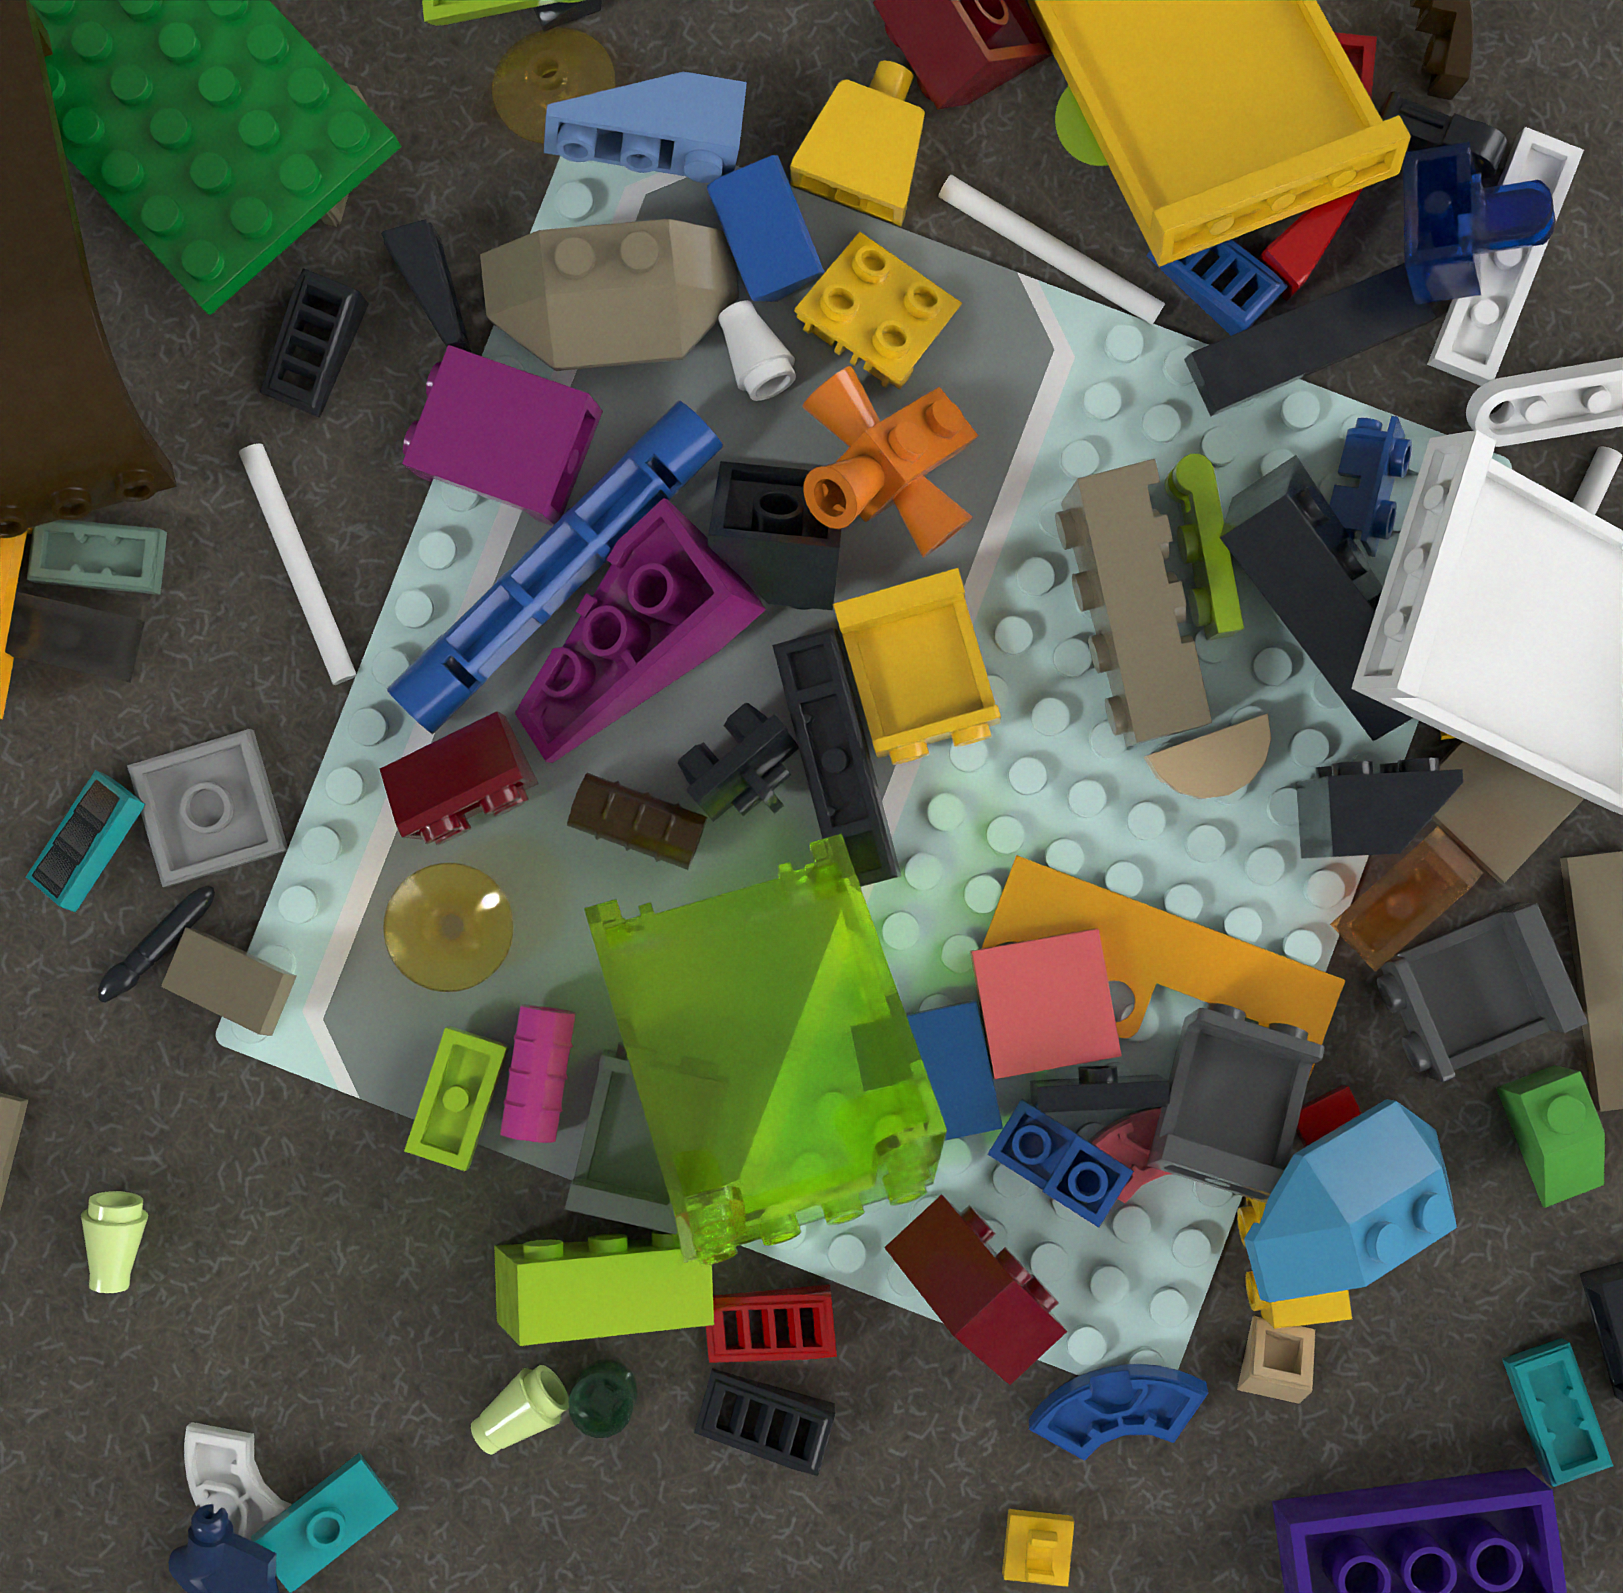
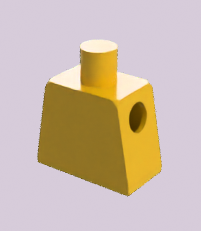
M884 60L878 63L869 87L850 80H841L790 165L791 185L901 227L905 218L925 111L919 106L905 102L914 78L912 72L898 63Z

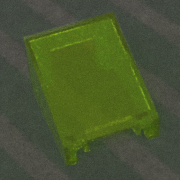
M842 834L811 842L810 851L814 862L804 865L802 869L794 871L791 862L778 865V878L656 914L651 902L638 906L640 916L630 919L622 918L617 899L584 908L590 937L684 1263L698 1259L701 1266L720 1263L734 1257L738 1253L736 1246L762 1239L763 1244L766 1246L780 1244L800 1235V1226L825 1219L829 1226L843 1224L862 1216L865 1213L863 1206L885 1199L889 1200L891 1206L906 1204L926 1195V1186L934 1184L947 1128Z

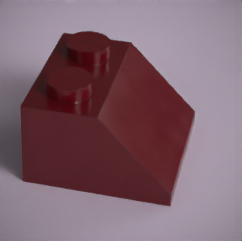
M875 0L873 2L885 22V30L888 37L902 50L917 75V83L920 90L934 103L937 109L968 105L1053 55L1036 18L1025 0Z

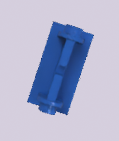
M1391 416L1387 432L1381 431L1382 422L1371 418H1358L1355 428L1348 429L1338 474L1339 476L1361 480L1358 488L1334 485L1329 505L1352 540L1354 538L1360 539L1368 556L1371 557L1376 555L1379 540H1388L1391 536L1397 509L1396 502L1389 501L1395 477H1405L1411 458L1412 441L1405 439L1403 428L1397 416Z

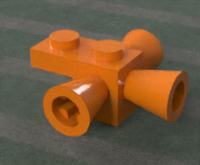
M848 366L830 377L806 399L802 408L849 446L847 451L835 463L816 467L805 478V501L811 513L822 524L830 528L842 529L849 526L858 515L866 523L895 504L921 556L924 558L946 543L972 520V515L925 477L930 471L965 450L979 436L964 418L961 410L951 402L940 387L880 421L852 366Z

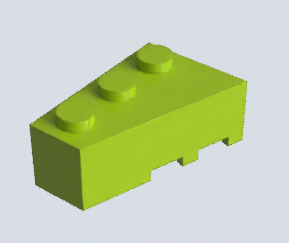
M658 1230L651 1232L652 1239L627 1240V1235L599 1234L588 1237V1242L563 1243L561 1240L548 1239L529 1241L524 1244L494 1245L497 1323L519 1346L714 1325L711 1246L696 1237L689 1238Z

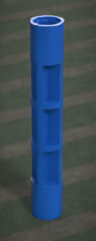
M678 400L571 509L569 508L561 516V519L507 572L505 571L497 579V582L443 635L438 637L387 688L389 694L422 727L431 734H434L487 681V678L541 625L543 626L551 618V615L596 570L608 562L606 559L617 541L663 498L670 500L723 448L720 439L690 407Z

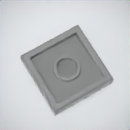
M247 729L127 765L136 797L146 804L141 811V815L162 887H170L288 850L254 730Z

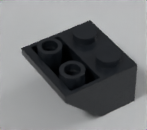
M1439 758L1398 760V763L1379 764L1380 773L1373 774V761L1331 764L1332 766L1316 767V779L1296 783L1301 859L1401 854L1464 783L1463 769L1440 770Z

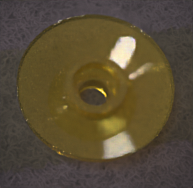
M553 28L545 32L539 30L517 41L503 55L494 73L492 97L501 120L512 132L528 141L544 144L548 104L616 88V75L607 51L593 37L570 28ZM557 71L552 77L541 78L548 72Z
M439 863L414 872L397 887L385 911L383 931L385 944L392 961L409 980L433 991L457 992L477 986L499 969L506 959L512 944L514 920L512 909L505 893L490 876L465 864ZM450 914L460 917L464 925L462 934L456 939L446 937L441 927L444 918Z

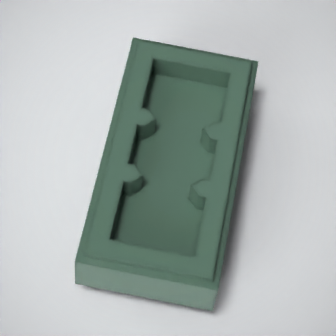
M62 519L33 527L27 580L41 584L160 595L167 532L158 528Z

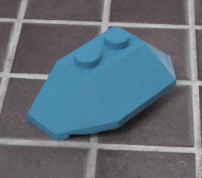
M1386 1099L1296 1152L1271 1192L1260 1224L1254 1222L1244 1238L1260 1300L1270 1303L1366 1287L1456 1229L1457 1224L1451 1187L1436 1129L1399 1102Z

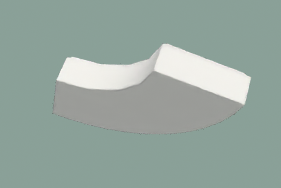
M194 1422L187 1425L184 1442V1461L187 1481L196 1506L200 1505L201 1507L206 1504H214V1513L221 1507L225 1508L228 1513V1519L233 1524V1533L251 1540V1536L292 1505L281 1500L263 1482L254 1460V1434Z

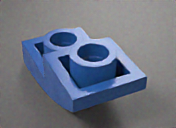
M1023 1099L1020 1100L987 1154L1098 1228L1134 1172L1049 1115L1041 1113L1036 1107Z

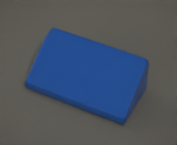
M771 155L721 176L707 185V191L752 300L778 302L825 273L778 155Z

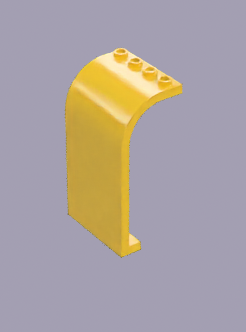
M1027 0L1159 267L1400 173L1411 135L1400 115L1382 121L1316 0Z

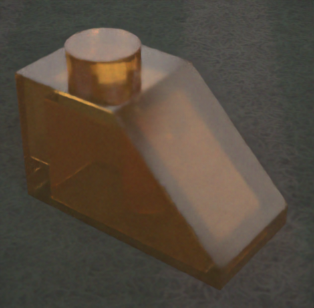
M1437 826L1330 925L1376 972L1471 889L1484 872Z

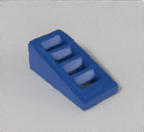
M1232 239L1189 255L1182 262L1176 260L1159 267L1231 336L1250 328L1288 287L1271 269ZM1150 250L1146 256L1159 267ZM1212 250L1220 258L1200 277L1192 269ZM1230 267L1238 275L1222 292H1219L1211 285ZM1248 284L1256 292L1240 308L1231 300Z

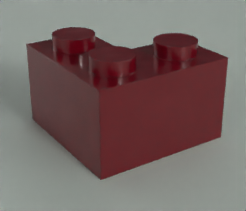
M941 1194L884 1248L950 1333L1005 1382L1011 1385L1068 1332L1051 1312L1059 1302L1033 1273L1030 1274L1006 1247L998 1254L994 1251L988 1241L996 1233L971 1205H968L960 1212Z

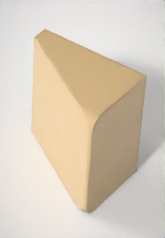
M1253 1316L1237 1390L1300 1404L1312 1392L1315 1329L1302 1326L1274 1329L1263 1318Z

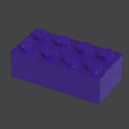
M1527 1468L1272 1501L1284 1593H1567L1553 1489Z

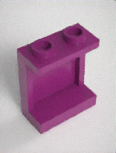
M448 345L442 362H437L429 373L426 383V395L428 398L420 419L415 420L406 432L403 442L405 457L402 464L421 479L430 482L433 479L523 510L533 519L554 526L564 514L603 410L589 393Z

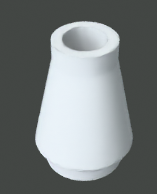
M748 300L736 302L720 313L718 321L724 331L738 388L742 391H747L750 398L754 401L769 399L786 390L796 379V374L792 368L795 358L757 314L752 302Z

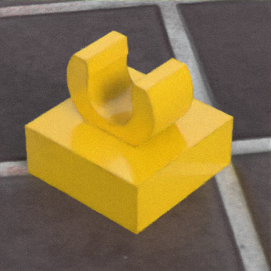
M1008 1509L1002 1568L1004 1580L1068 1587L1075 1522L1071 1515Z

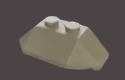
M672 219L538 230L480 254L487 320L507 333L554 371L683 360L718 321L720 313L728 306L734 304L739 298L736 261L724 231Z

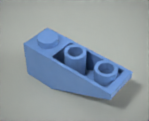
M683 71L548 104L544 153L559 155L573 162H586L590 160L624 166L631 171L639 173L656 171L686 176L700 183H711L717 178L735 170L740 146L747 82Z

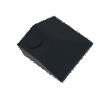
M720 461L708 534V546L768 604L790 606L800 610L822 609L833 611L841 529L830 528L822 524L808 508L804 497V481L811 470Z

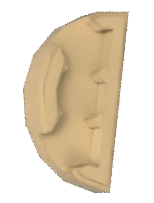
M1268 713L1147 755L1144 759L1156 779L1167 784L1177 793L1192 796L1196 799L1230 795L1250 783L1266 762L1271 742Z

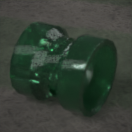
M606 1359L597 1360L587 1365L579 1374L568 1403L569 1415L574 1425L583 1434L594 1438H609L621 1432L629 1423L638 1397L637 1381L632 1371L623 1363ZM605 1385L611 1386L615 1391Z

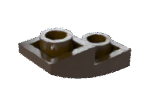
M1410 0V7L1420 9L1415 31L1433 34L1427 45L1422 64V72L1431 74L1427 95L1452 100L1469 80L1474 41L1472 0Z

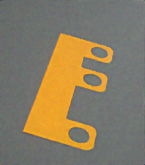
M1018 855L1015 857L982 948L999 946L1005 942H1021L1088 929H1099L1108 981L1125 983L1132 990L1135 998L1131 1014L1126 1019L1116 1022L1119 1038H1130L1138 1032L1157 983L1207 1003H1219L1240 1009L1246 1013L1247 1018L1259 1022L1258 1025L1269 1028L1270 1023H1283L1298 1027L1308 1033L1307 1041L1322 1045L1345 980ZM1315 1064L1312 1065V1068H1311V1071H1310V1075H1311V1073H1312V1070H1313V1067H1314Z

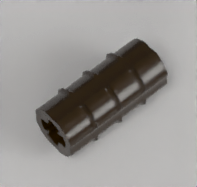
M586 773L573 801L567 826L594 835L596 840L602 838L624 846L626 851L632 849L654 857L656 862L662 860L689 870L708 817L685 809L679 803L672 804L655 798L649 792L642 793L625 787L619 781L612 782Z

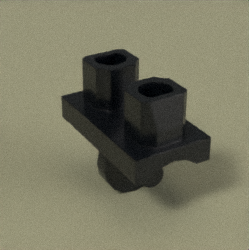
M744 703L727 718L723 725L738 743L735 748L719 760L703 742L695 745L678 760V765L690 785L686 791L713 822L731 806H734L742 816H745L761 801L774 814L784 807L773 791L791 776L782 763L799 749L798 744L775 714L768 719L767 716L749 703Z

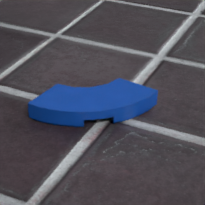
M1123 1364L1097 1369L1063 1384L1044 1399L1029 1418V1430L1084 1461L1101 1444L1124 1435H1152L1174 1443L1208 1395L1207 1383L1191 1374L1158 1365Z

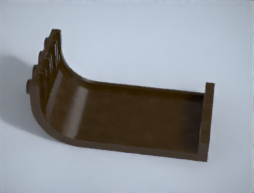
M0 0V538L16 537L25 533L28 528L60 519H80L89 515L92 510L124 501H144L154 496L156 492L177 487L171 462L144 425L128 394L102 325L92 287L44 59L46 56L53 55L49 33L29 0Z

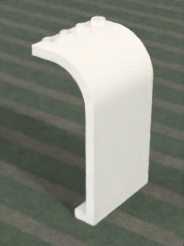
M1478 430L1431 437L1351 689L1597 805L1623 815V530L1492 459L1497 441Z

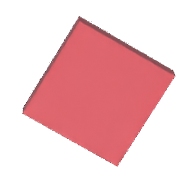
M1088 929L970 951L990 1067L994 1079L1122 1056L1099 929Z

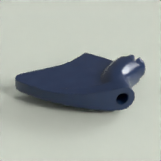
M206 1504L194 1512L191 1518V1526L188 1529V1544L175 1548L168 1562L172 1577L187 1593H280L276 1582L277 1553L233 1533V1524L228 1519V1513L225 1508L221 1507L214 1513V1504Z

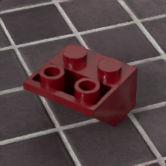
M498 711L380 768L394 821L401 837L424 840L425 844L435 841L436 845H440L472 829L467 819L483 811L485 815L493 813L494 817L523 805L529 801L525 790L539 784L506 716Z

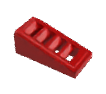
M1362 189L1308 209L1260 255L1258 260L1288 285L1281 294L1286 301L1306 282Z
M830 1284L713 1295L714 1325L706 1326L709 1363L809 1360L837 1357ZM800 1308H813L814 1338H802ZM774 1309H787L790 1340L777 1341ZM749 1310H761L764 1334V1342L752 1343ZM723 1311H736L739 1345L726 1346Z

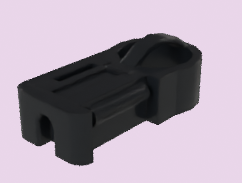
M1393 91L1389 93L1379 110V115L1382 121L1400 115L1411 135L1407 153L1472 179H1489L1495 175L1507 145L1506 137L1498 129L1456 113L1451 117L1399 97L1400 92Z

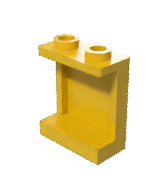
M958 568L833 604L877 758L890 755L892 765H897L929 755L927 744L952 738L954 747H961L992 737L989 727L1000 724L1001 715L998 705L995 704L966 604L965 590Z

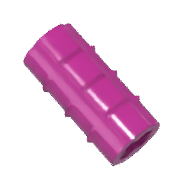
M520 1005L517 1030L514 1035L515 1042L511 1066L508 1067L510 1074L506 1098L503 1099L505 1106L500 1135L512 1139L539 1143L556 1142L559 1117L563 1111L561 1104L564 1085L568 1079L566 1072L570 1048L573 1047L571 1040L575 1012L538 1005Z

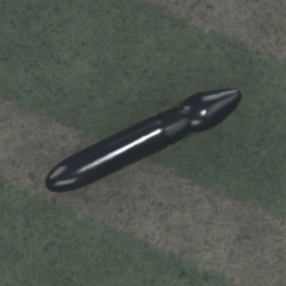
M205 886L189 894L138 944V947L132 950L125 961L110 968L99 985L98 999L106 1003L137 985L140 975L151 968L154 962H157L182 937L185 928H191L209 909L215 896L214 888Z

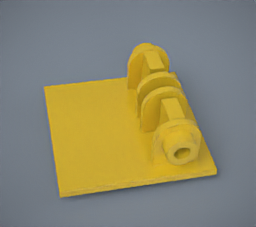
M859 232L795 307L794 312L797 313L796 318L805 324L803 331L808 334L812 332L830 346H833L837 341L838 343L834 350L836 354L840 356L847 348L853 352L850 364L857 366L863 359L866 361L863 369L882 381L881 385L887 388L892 384L901 390L913 373L914 365L958 311L962 302L862 232Z

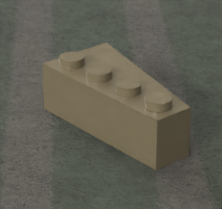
M1155 459L1078 478L1061 502L1063 511L1055 513L1056 527L1064 550L1073 548L1079 573L1072 574V585L1078 607L1081 612L1090 610L1096 635L1088 637L1091 658L1098 674L1107 673L1113 697L1105 699L1108 721L1115 736L1123 734L1126 747L1201 728L1212 723L1195 641L1191 635L1180 637L1178 624L1186 621L1187 606L1182 581L1178 580L1174 572L1166 573L1164 560L1169 559L1168 542L1173 541L1167 514L1160 515L1157 509H1152L1148 485L1160 482Z

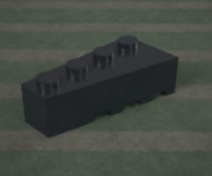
M1295 455L1232 497L1220 539L1371 740L1375 741L1413 719L1409 715L1351 689L1383 586L1371 570L1361 549L1350 538L1299 458Z

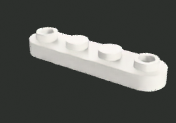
M1623 357L1491 380L1479 387L1471 396L1466 409L1467 422L1473 431L1478 430L1496 440V447L1623 426ZM1504 402L1497 412L1490 414L1494 407Z

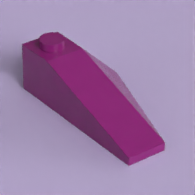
M664 498L617 541L606 559L611 563L610 568L593 595L585 594L576 609V612L581 615L563 646L552 649L515 711V715L545 762L554 763L719 652L766 610L751 587L708 546V538L670 501Z

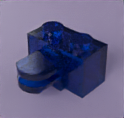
M1470 142L1406 152L1403 160L1404 260L1415 304L1481 295L1480 254L1543 245L1553 234L1556 223L1553 199L1550 189L1541 180L1483 188L1481 174H1476Z

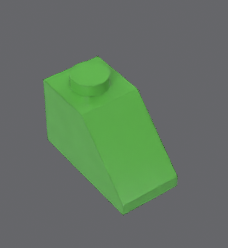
M1553 1065L1496 1087L1544 1208L1604 1185L1605 1132L1581 1071Z

